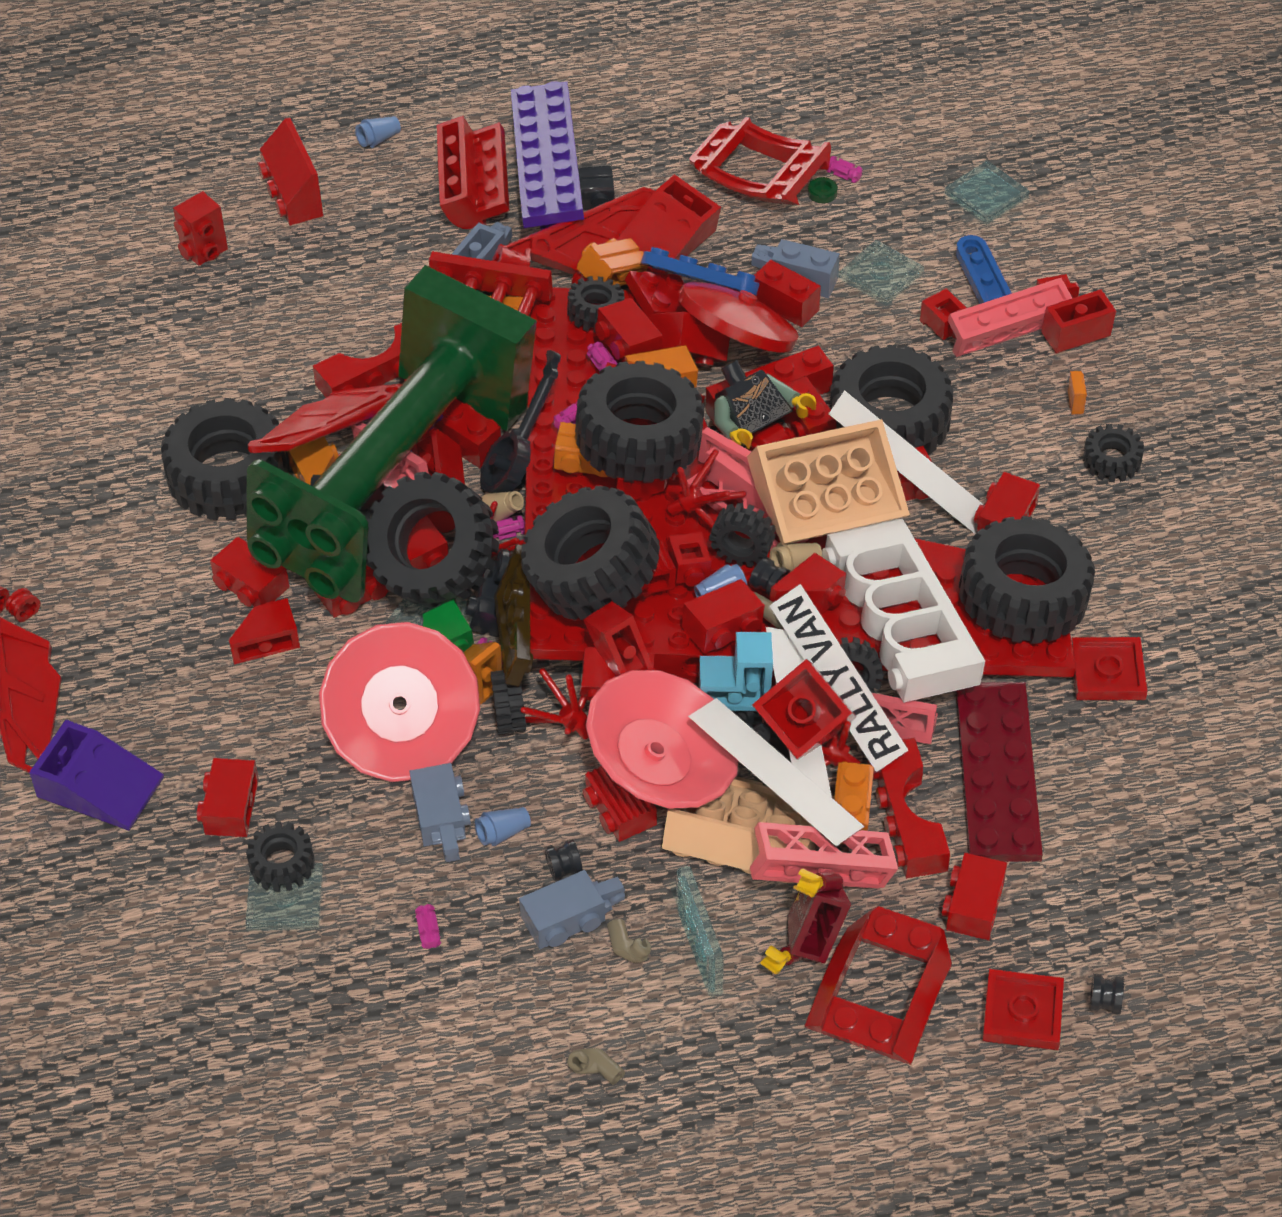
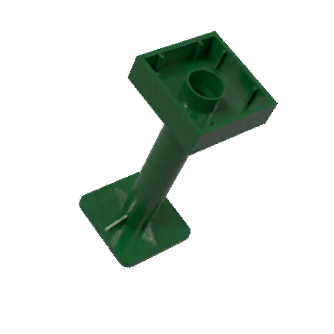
M425 265L404 287L398 376L406 379V381L313 486L260 459L254 460L248 466L247 546L252 556L268 568L275 569L283 566L304 577L310 588L324 598L334 599L340 595L341 598L349 602H358L365 593L368 521L359 510L455 399L464 404H469L476 412L487 419H493L501 429L508 431L527 407L537 320Z

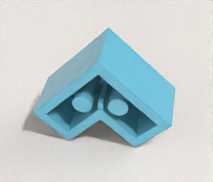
M736 632L735 656H700L698 687L712 698H717L731 711H757L752 704L771 689L773 671L771 632Z

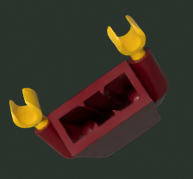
M803 868L799 871L801 878L798 884L793 887L798 893L788 914L789 945L781 948V950L772 945L769 946L765 952V958L759 964L772 973L779 974L785 964L790 965L804 958L826 963L851 906L843 890V878L838 873L824 872L814 874Z

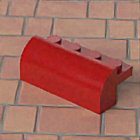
M464 115L437 124L440 207L448 220L459 228L473 229L478 223L487 226V218L510 211L505 130L501 123L498 122L472 131Z

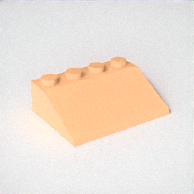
M882 419L756 446L747 456L755 488L768 516L772 520V524L775 525L782 545L910 515Z
M736 776L721 797L698 808L668 809L662 849L672 851L677 856H692L707 860V862L713 865H728L751 874L750 866L760 853L754 830L758 822L802 826L812 825L774 791L763 785V783ZM768 835L771 847L786 848L787 845L777 836ZM800 838L798 840L809 850H815L816 844L810 839Z

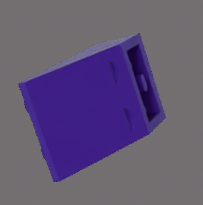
M69 720L63 722L29 772L38 798L128 831L164 778L163 773L100 732Z

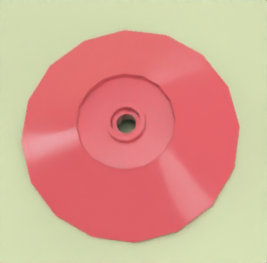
M410 622L375 625L348 639L328 663L319 692L322 727L336 753L360 773L389 782L409 781L410 770L447 763L452 764L470 742L480 712L477 677L463 651L439 631ZM401 697L405 699L407 705L403 710L394 708L393 701L396 698Z
M632 670L607 680L590 700L586 729L593 754L610 778L638 799L668 809L698 808L721 797L737 776L739 763L733 755L688 717L714 700V698L689 680L660 670Z

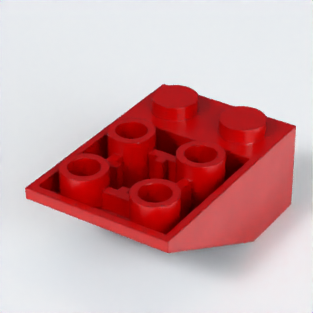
M674 174L655 190L617 241L631 238L639 247V251H643V253L644 251L650 252L651 248L655 247L668 251V257L679 260L680 255L688 256L716 231L721 206ZM652 267L647 268V271L652 273H669Z

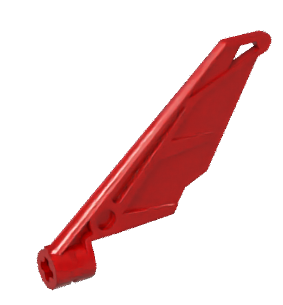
M641 187L585 211L583 220L557 223L508 245L499 244L492 261L530 267L531 260L574 275L579 271L577 264L582 258L584 248L593 242L599 245L613 238L617 240L655 190Z
M402 384L333 391L324 400L300 407L263 438L250 441L248 443V451L250 453L289 451L372 418Z
M0 586V613L6 607V602L10 597L9 591ZM0 617V735L8 763L29 773L33 767L26 764L27 748L38 760L52 740L62 678L50 664L52 650L50 641Z

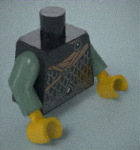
M738 360L721 368L729 387L715 394L714 425L726 438L739 445L743 443L748 449L751 446L752 433L791 413L793 407L796 406V413L800 418L808 416V409L805 406L816 410V399L813 395L808 393L800 395V393L770 374H766L763 370H759L746 377Z

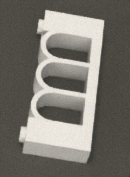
M903 518L827 535L826 546L822 549V557L847 573L844 587L846 589L845 596L850 602L863 607L861 624L865 632L874 639L882 641L879 653L881 663L889 670V684L893 690H897L903 703L981 684L985 660ZM899 567L903 574L883 580H870L861 576ZM918 600L922 609L901 614H890L879 609ZM937 634L942 642L936 645L913 649L898 644L901 641Z

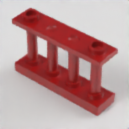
M432 251L429 257V267L475 290L493 292L491 298L503 303L505 295L523 297L518 311L527 316L530 315L535 300L550 302L553 295L551 270Z

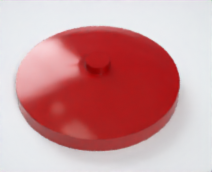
M688 282L683 286L679 295V302L691 315L714 330L739 342L767 351L787 353L793 350L798 340V332L786 319L769 306L757 300L758 298L748 291L741 290L739 292L716 284Z

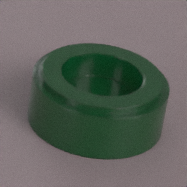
M818 177L808 184V196L816 203H829L837 197L838 186L830 178Z

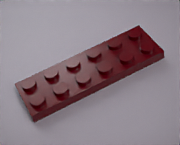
M981 682L978 686L956 690L969 854L1003 862H1042L1043 851L1026 682Z

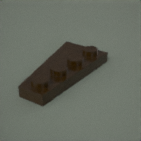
M519 544L515 546L494 595L505 684L515 686L520 685L524 673L528 674L533 664V654L530 653V582L521 566L522 545Z

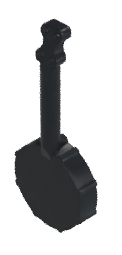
M547 350L546 352L547 363L543 369L544 376L535 391L520 427L512 429L511 432L506 431L491 445L480 469L481 489L489 493L512 492L520 485L526 473V468L531 461L529 436L554 380L558 377L557 367L561 360V355L555 351Z

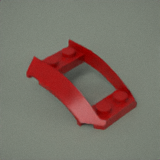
M745 117L740 124L735 126L731 124V121L719 124L693 153L689 161L691 165L706 177L739 194L768 203L799 205L797 194L818 169L829 170L831 145L830 142H824L821 146H812L809 140H798L780 136L753 124L750 118ZM739 143L751 150L785 163L769 184L745 180L719 168Z
M880 906L874 907L847 927L828 965L804 1027L912 1065L915 1052L939 992L952 967L945 931L939 926ZM861 941L927 963L904 1020L837 997Z

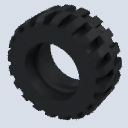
M887 345V348H880L879 346L870 347L867 352L861 350L852 356V360L850 358L845 360L832 378L830 392L831 410L845 390L880 420L882 419L887 426L914 448L924 446L928 455L937 450V444L941 445L944 442L950 429L953 388L951 387L949 375L944 372V368L936 360L932 362L931 357L924 352L919 354L915 352L914 348L905 346V349L896 348L897 345ZM882 397H895L908 401L914 406L900 411H887L876 408L868 402ZM837 421L836 429L843 428L844 426Z
M626 361L618 363L613 368L607 366L599 374L595 373L588 379L579 392L575 429L576 444L580 448L582 456L587 462L590 461L593 468L599 472L601 470L605 471V474L613 479L620 477L624 479V482L629 483L639 480L643 481V484L652 483L654 479H660L661 481L672 477V473L678 474L677 469L679 467L685 470L687 465L689 466L695 460L697 452L700 450L704 420L702 397L687 377L682 378L677 370L673 368L670 370L665 369L664 365L654 362V365L645 364V361H636L635 364H628ZM639 418L650 420L657 424L635 425L622 420Z
M224 398V401L216 402L213 399L206 401V405L199 407L197 404L189 408V413L186 415L182 413L175 419V425L171 424L161 444L163 467L172 497L177 500V503L186 510L189 508L190 513L199 517L206 514L210 520H218L219 517H226L227 521L236 520V516L242 514L247 517V468L254 460H263L286 473L290 470L287 451L250 453L248 451V443L250 441L263 438L279 425V421L271 413L268 414V410L258 404L254 407L252 402L243 399L241 402H235L233 398ZM236 451L248 454L243 460L227 466L203 464L208 458L223 452Z
M420 472L414 475L415 480L408 476L398 479L397 483L399 486L396 488L388 486L382 491L385 497L380 503L376 500L370 508L374 511L371 519L366 518L368 521L367 550L370 552L367 554L366 561L368 567L374 570L373 576L379 583L385 585L386 589L416 605L422 604L426 607H437L439 603L445 604L453 599L456 603L455 597L457 596L465 600L473 594L471 588L474 585L479 587L483 585L487 580L483 577L486 569L492 571L496 561L491 559L492 552L497 553L499 551V541L493 538V535L498 534L499 530L497 522L491 519L493 516L491 508L471 488L454 477L450 478L442 473L435 472L431 476L427 472ZM438 511L448 512L452 515L455 523V540L450 552L441 562L430 568H414L407 554V542L413 527L419 520L430 513Z
M595 486V489L592 490L590 487L578 489V492L575 494L569 492L561 496L562 500L555 504L552 502L546 507L547 511L542 516L538 515L533 521L534 527L528 529L525 535L524 542L526 544L522 545L521 566L528 581L550 610L557 615H562L564 618L577 620L579 617L580 620H583L611 601L622 608L628 605L626 602L633 597L636 599L642 593L644 584L648 585L654 574L652 569L657 568L660 545L655 530L635 500L619 489ZM605 543L600 548V550L597 551L590 558L582 562L576 563L578 559L589 549L599 544Z
M1022 516L1021 519L1016 520L1014 517L1004 518L1001 523L994 521L985 526V529L979 530L967 545L959 581L960 600L972 619L976 618V623L982 629L993 631L992 634L1002 639L1005 636L1011 638V642L1021 643L1022 640L1030 641V644H1040L1044 639H1047L1048 642L1061 637V634L1065 636L1073 631L1075 626L1081 623L1087 610L1095 575V566L1088 549L1082 547L1083 543L1075 534L1071 536L1066 528L1061 525L1058 527L1053 526L1051 521L1045 519L1036 521L1032 520V517ZM1023 574L1032 576L1043 581L1046 585L1023 584L1009 578L1007 575Z

